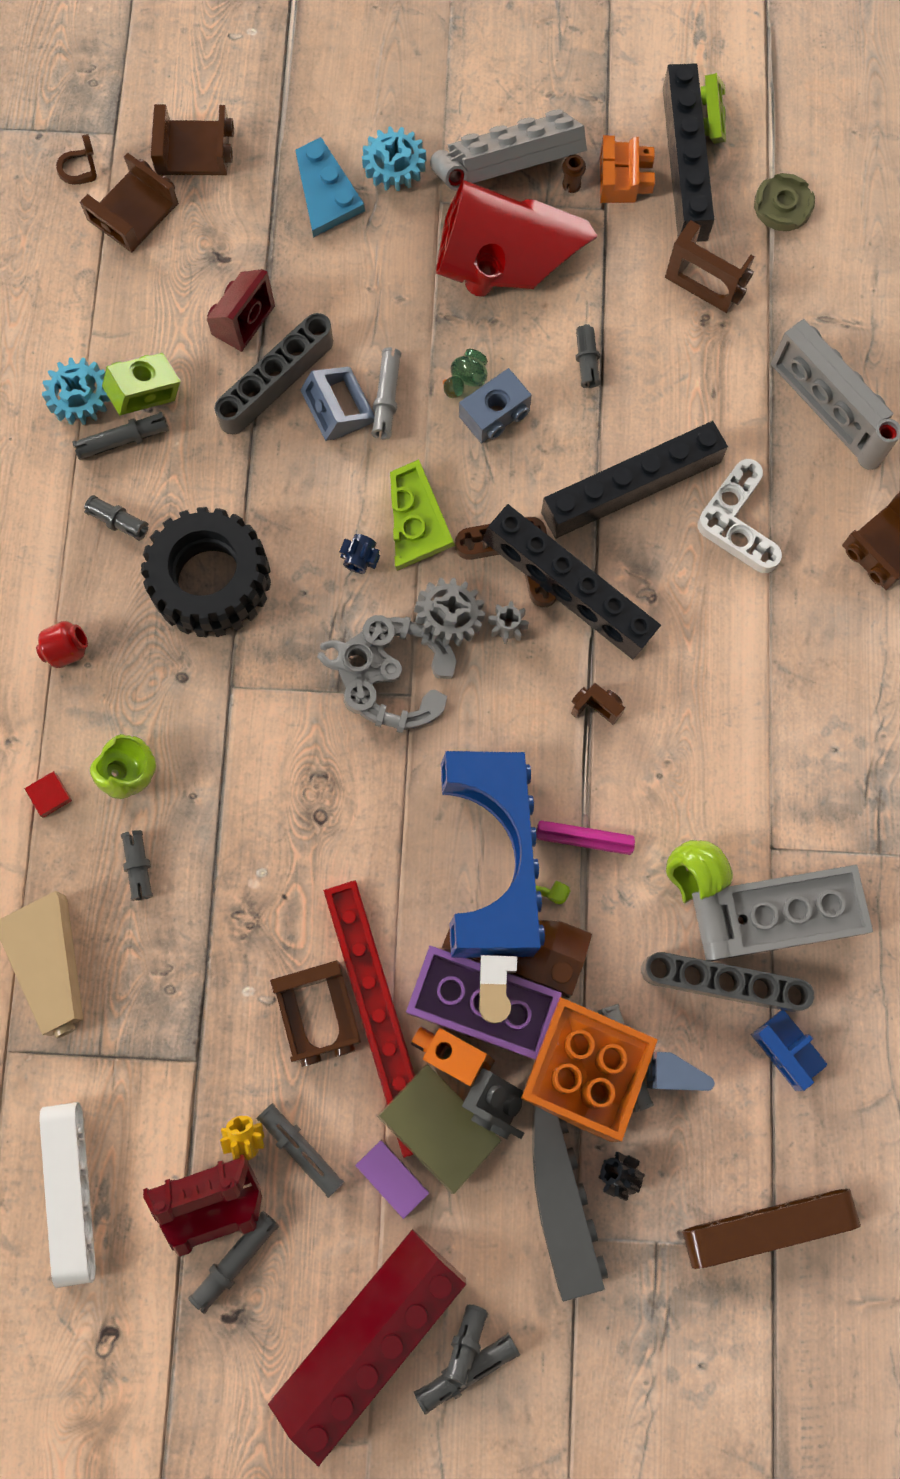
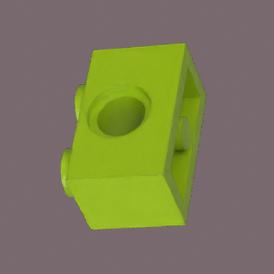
M164 353L144 355L130 361H119L107 366L102 387L118 414L124 415L175 401L181 381Z

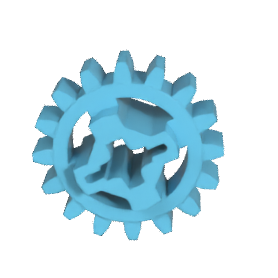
M388 127V133L386 134L381 130H377V138L369 136L368 146H363L362 165L365 169L366 177H373V185L375 186L381 182L384 183V190L386 191L390 188V185H395L396 191H400L401 184H405L410 188L411 179L420 181V172H425L426 149H423V141L421 139L415 141V133L413 131L405 135L403 127L398 130V133L394 132L392 127Z
M83 357L79 364H75L73 358H69V365L67 366L58 362L59 370L57 372L48 371L51 381L45 380L42 383L47 390L42 392V396L46 401L48 409L56 415L59 421L66 417L70 425H73L76 419H80L82 425H85L86 417L89 416L96 421L98 419L96 412L98 410L106 412L107 409L104 402H111L102 387L105 376L104 369L100 370L95 361L89 365Z

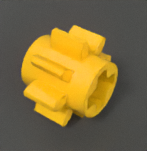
M234 1117L227 1123L226 1128L221 1129L223 1138L220 1139L223 1154L232 1152L233 1160L240 1158L242 1154L246 1156L247 1160H250L258 1154L259 1149L264 1148L263 1138L265 1135L262 1123L253 1125L252 1117Z

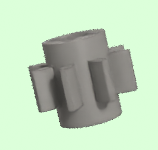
M510 601L509 606L503 608L497 604L495 609L497 616L492 615L488 619L489 624L496 625L492 630L491 636L499 635L503 638L504 644H507L508 639L514 637L520 641L522 636L520 629H528L529 622L521 620L525 615V608L518 610L513 607V601ZM506 619L512 620L511 627L505 626Z

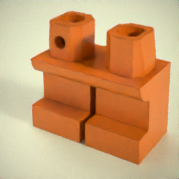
M603 135L600 150V203H635L637 194L653 193L655 173L639 172V168H653L654 147L639 146V137L632 138L629 142H615V136Z

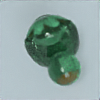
M467 349L463 356L455 358L450 367L452 377L443 380L444 393L449 398H458L464 392V384L473 387L484 385L488 376L486 369L488 360L486 356L478 350Z

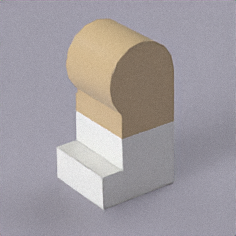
M481 955L479 1010L482 1018L488 1023H501L510 1014L511 1003L506 996L507 973H516L517 956Z

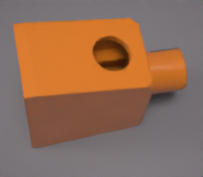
M421 1026L411 1042L412 1046L425 1053L423 1056L424 1061L470 1087L473 1086L482 1067L490 1071L495 1062L485 1052L441 1028L434 1034ZM448 1048H452V1053L450 1057L444 1059V1051Z

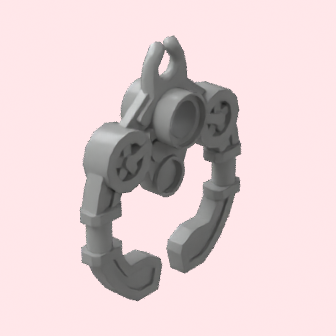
M374 615L366 620L362 632L348 642L330 640L321 643V650L325 651L335 648L338 651L336 659L329 660L322 652L318 653L317 658L324 666L339 672L345 686L344 704L349 711L354 714H360L365 719L375 723L377 727L386 725L396 728L399 733H403V730L424 726L438 718L444 711L447 696L437 690H430L422 698L420 709L408 713V711L403 710L401 716L385 712L387 705L381 704L380 706L376 703V690L373 684L396 681L401 675L402 666L398 660L387 654L384 649L390 645L394 636H400L401 639H405L407 634L422 638L421 644L427 645L435 653L431 665L434 676L452 679L457 661L450 645L444 646L443 639L438 638L434 643L431 642L433 634L429 632L423 635L421 633L423 625L412 622L410 617L386 618L383 615ZM353 655H359L365 660L366 664L362 667H354L349 663L348 658Z

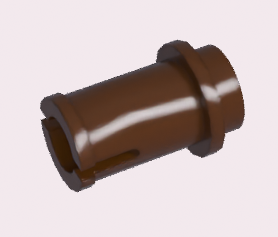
M576 154L570 155L563 161L562 171L564 179L562 187L566 191L569 184L568 193L578 192L581 188L582 175L586 170V163L581 156Z

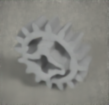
M439 578L436 586L429 582L426 590L420 591L414 608V612L418 613L415 622L416 624H424L421 631L423 635L429 632L433 634L431 642L434 643L438 638L443 639V645L446 647L450 640H454L455 644L460 646L463 637L470 642L474 634L479 633L482 626L481 622H483L485 612L481 611L484 601L475 600L478 593L477 590L470 592L466 590L467 582L458 586L456 585V578H452L450 584H446L443 578Z

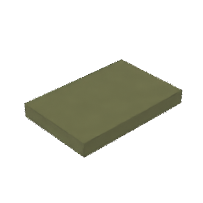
M427 1064L377 1117L451 1194H455L502 1140L494 1132L471 1120L474 1113L462 1107L464 1101Z

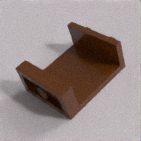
M154 104L151 159L158 175L227 176L228 163L233 162L232 144H229V137H234L233 118H228L225 105H219L218 121L170 120L166 104Z
M127 153L124 159L129 172L100 202L87 194L80 201L86 219L132 253L179 203L175 194V185L167 176L158 175L143 159L137 160Z
M900 492L888 506L860 530H854L842 544L846 549L848 557L854 562L859 563L868 572L870 579L875 584L881 585L885 590H888L900 579Z

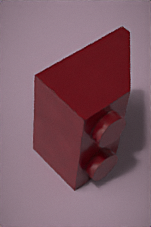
M258 269L240 272L235 281L229 282L223 297L218 304H214L210 308L207 315L211 335L241 352L275 307L267 271Z

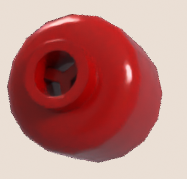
M61 621L43 629L39 633L36 651L43 662H48L54 668H63L84 657L88 647V640L79 625H74L69 621Z

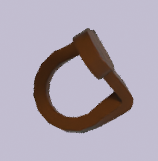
M89 134L82 135L84 150L66 152L57 160V173L65 183L72 185L84 184L95 181L97 177L92 158L94 152ZM87 155L91 169L90 172L78 176H70L63 171V164L68 159Z

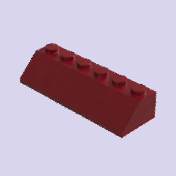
M413 1229L268 1403V1406L290 1440L318 1467L466 1286V1278Z

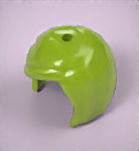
M120 734L105 744L101 754L92 762L90 774L93 782L101 791L112 798L124 799L141 792L149 785L156 770V761L149 746L137 736L132 737Z
M687 841L675 848L667 860L666 874L669 880L681 891L683 903L693 900L692 893L699 892L701 900L714 896L731 885L733 880L732 869L727 857L718 846L709 841Z

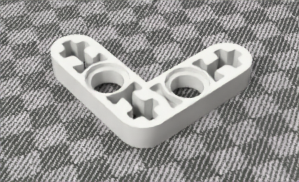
M744 459L735 466L702 511L698 520V530L704 537L760 573H769L781 561L782 552L780 547L735 517L756 489L763 476V469L757 461ZM747 470L753 473L752 476L741 487L738 483L743 473H746ZM726 492L734 493L738 497V503L736 505H727L722 500V494ZM715 517L718 519L717 525L715 524L711 528L707 525L708 521ZM729 525L730 528L726 536L723 537L721 534L726 526ZM734 533L744 534L748 544L743 547L734 545L731 541V535ZM753 543L758 544L752 554H749L748 551H750ZM768 552L771 554L770 560H767L766 563L760 560L762 555Z

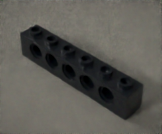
M509 504L503 508L487 527L483 538L487 545L538 583L545 591L553 594L559 602L632 660L660 628V623Z

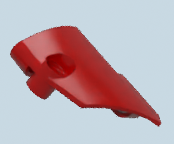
M463 180L445 217L436 274L463 283L465 280L467 290L479 297L488 295L492 287L534 289L563 262L585 245L595 240L597 234L588 220L537 200L526 199L520 202Z

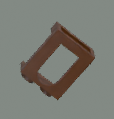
M690 220L674 242L665 278L727 313L733 303L739 305L747 292L746 286L754 273L750 268L755 256L750 254L742 268H737L696 244L701 225ZM689 263H692L724 282L729 290V294H718L684 275L683 271Z
M338 960L270 980L273 993L276 994L285 1026L292 1054L290 1057L291 1062L300 1061L301 1067L321 1062L320 1055L334 1051L335 1057L355 1052L354 1045L361 1043V1039ZM327 981L339 1025V1034L332 1045L319 1048L313 1046L306 1037L294 990Z

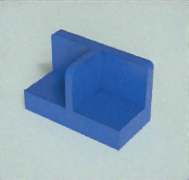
M784 1010L779 1011L751 1034L795 1091H805L815 1083L812 1078L827 1066L826 1061L810 1043L813 1040L811 1035H804Z

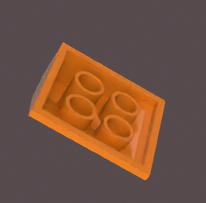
M560 997L521 1099L609 1142H622L658 1039Z

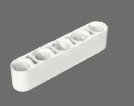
M79 1102L42 1107L39 1118L52 1282L55 1288L93 1283L96 1274L82 1107Z

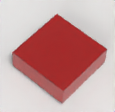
M54 771L24 788L42 818L72 801L60 778Z

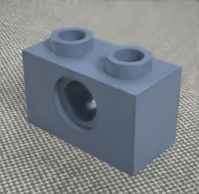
M508 368L459 402V418L482 444L489 438H497L503 433L505 427L513 421L519 422L524 419L530 411L532 395ZM501 406L503 410L494 411L491 407Z

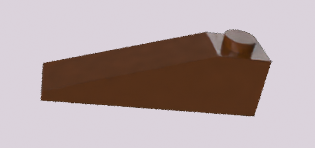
M539 920V925L544 926V945L541 946L534 957H517L516 973L508 974L561 992L562 996L569 998L573 995L584 965L592 933L562 921ZM450 929L442 948L451 951ZM480 957V958H469V959H472V960L477 961V962H479V963H480V961H481V957Z

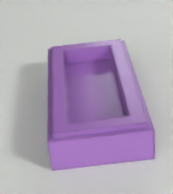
M382 1139L355 1165L403 1219L429 1194V1191Z

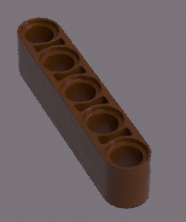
M839 1189L684 1229L682 1233L692 1269H701L844 1233L861 1227L851 1190Z

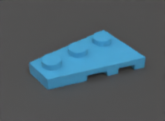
M321 137L295 150L313 238L365 212L363 201Z

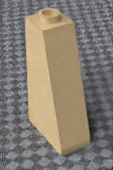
M54 891L1 918L0 941L42 1035H55L56 1038H61L76 1030L74 1024L83 1020L68 901L64 894Z

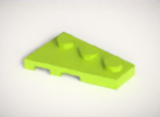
M418 459L391 471V499L394 516L393 538L396 555L394 557L395 568L398 571L454 547L455 543L420 460Z

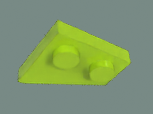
M717 73L705 75V86H701L702 104L707 105L708 117L703 118L705 136H710V140L714 144L726 142L725 106L723 107L722 95H725V84Z

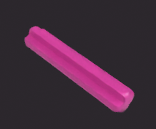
M542 820L537 825L536 835L537 839L541 841L631 855L635 847V837L633 835Z

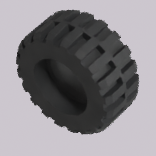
M197 507V513L190 514L188 510L179 512L180 518L174 521L169 518L163 522L165 528L161 532L155 530L150 537L153 545L145 546L143 556L147 562L141 564V574L145 578L143 584L146 592L164 619L171 626L177 625L181 632L190 634L193 630L197 637L206 638L209 632H214L216 637L226 635L225 630L231 627L236 632L243 628V620L247 618L249 621H252L258 615L255 608L256 606H264L267 600L265 591L270 590L271 579L269 573L271 571L262 542L258 539L256 531L251 525H245L243 518L236 514H232L229 518L227 511L224 509L215 508L214 513L209 512L207 507ZM206 551H220L235 559L237 566L233 578L218 592L209 595H193L180 588L178 583L180 572L184 565L195 555Z

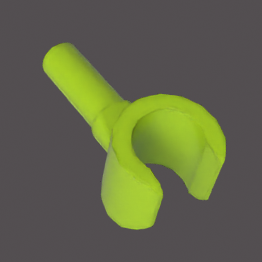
M559 881L554 882L551 890L546 887L536 886V891H540L542 896L559 905L567 900L571 892L567 885Z

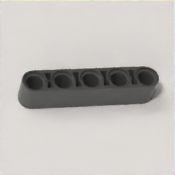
M314 313L305 318L216 401L215 413L219 425L224 432L232 435L242 432L331 349L334 340L331 322L326 315ZM316 332H324L321 335H313ZM294 352H303L297 356L291 355ZM273 372H281L277 376H270ZM251 392H259L256 396H247ZM231 412H236V413H237V414H236L235 416H233V417H229V418H228V417H225L228 413H231Z
M657 952L650 955L643 961L641 966V974L644 980L655 986L781 1011L784 1010L786 1012L805 1010L814 1001L812 986L807 981L798 978L665 952ZM653 960H660L665 964L667 972L663 978H657L652 974L650 965ZM688 966L696 968L700 973V980L697 985H692L686 981L685 970ZM722 973L729 974L734 981L733 989L730 992L720 987L719 978ZM756 980L763 981L767 986L768 992L763 999L754 993L753 985ZM791 986L796 987L801 993V1001L798 1005L792 1004L788 998V990Z

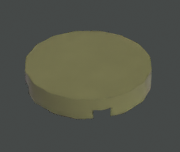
M780 173L774 175V178L766 179L761 183L755 195L754 209L757 217L766 226L774 230L791 231L807 223L815 207V195L813 191L811 193L808 188L809 184L804 179L794 174Z

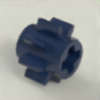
M355 534L352 541L344 539L339 551L341 553L340 558L345 559L343 566L359 574H364L367 567L375 569L380 558V550L375 549L377 543L372 538L362 534Z

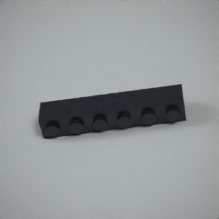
M697 63L669 64L663 85V99L677 237H679L688 222L692 220L701 225L696 242L708 241L714 223V212Z
M710 421L544 497L541 514L554 538L557 539L720 464L728 445L714 421Z

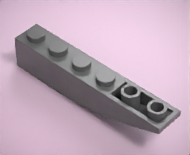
M533 1105L532 1156L535 1192L543 1234L559 1294L564 1302L605 1290L602 1279L608 1278V1273L603 1256L596 1257L592 1242L598 1241L597 1232L593 1220H586L582 1206L588 1205L583 1183L576 1184L573 1170L578 1169L577 1159L573 1147L566 1148L563 1134L569 1133L567 1123Z

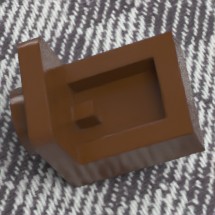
M596 683L588 690L583 687L571 701L574 704L571 714L575 718L589 705L612 725L622 716L625 709L621 698L611 690L605 691Z

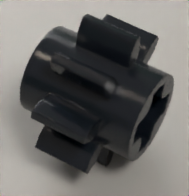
M616 1152L615 1158L603 1161L599 1179L606 1184L603 1189L604 1193L627 1201L629 1195L640 1192L645 1174L637 1169L640 1163L638 1159Z

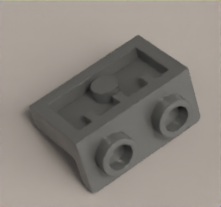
M482 1067L462 1107L474 1113L471 1118L473 1122L505 1139H508L510 1134L522 1139L525 1134L510 1125L514 1116L519 1113L522 1107L523 1099L521 1097L523 1091Z

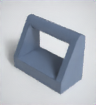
M351 367L313 370L310 372L300 391L325 441L338 439L374 423L375 415ZM344 381L360 414L345 416L330 386Z
M653 1052L647 1069V1088L709 1091L714 1088L715 1082L712 1077L671 1052Z

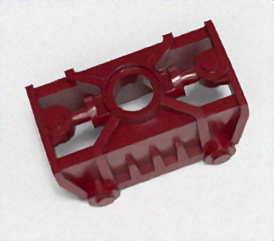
M244 1154L240 1155V1158L224 1163L223 1160L218 1161V1164L213 1168L178 1180L167 1179L164 1185L150 1190L148 1188L143 1189V1198L152 1216L159 1223V1227L172 1251H175L179 1257L191 1253L194 1246L240 1231L242 1234L254 1231L262 1201L260 1185ZM251 1183L252 1186L243 1189L244 1185Z

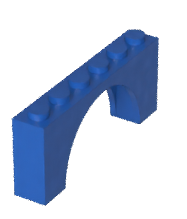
M445 751L441 762L442 795L470 800L489 811L506 830L511 840L515 857V868L511 885L498 900L476 911L454 914L449 923L451 958H480L481 955L534 957L541 946L544 945L545 931L544 926L539 925L538 912H541L542 896L540 891H536L535 879L539 877L538 859H533V847L536 845L537 835L536 828L532 827L530 822V815L534 811V799L532 795H528L527 784L531 782V766L526 764L525 752Z

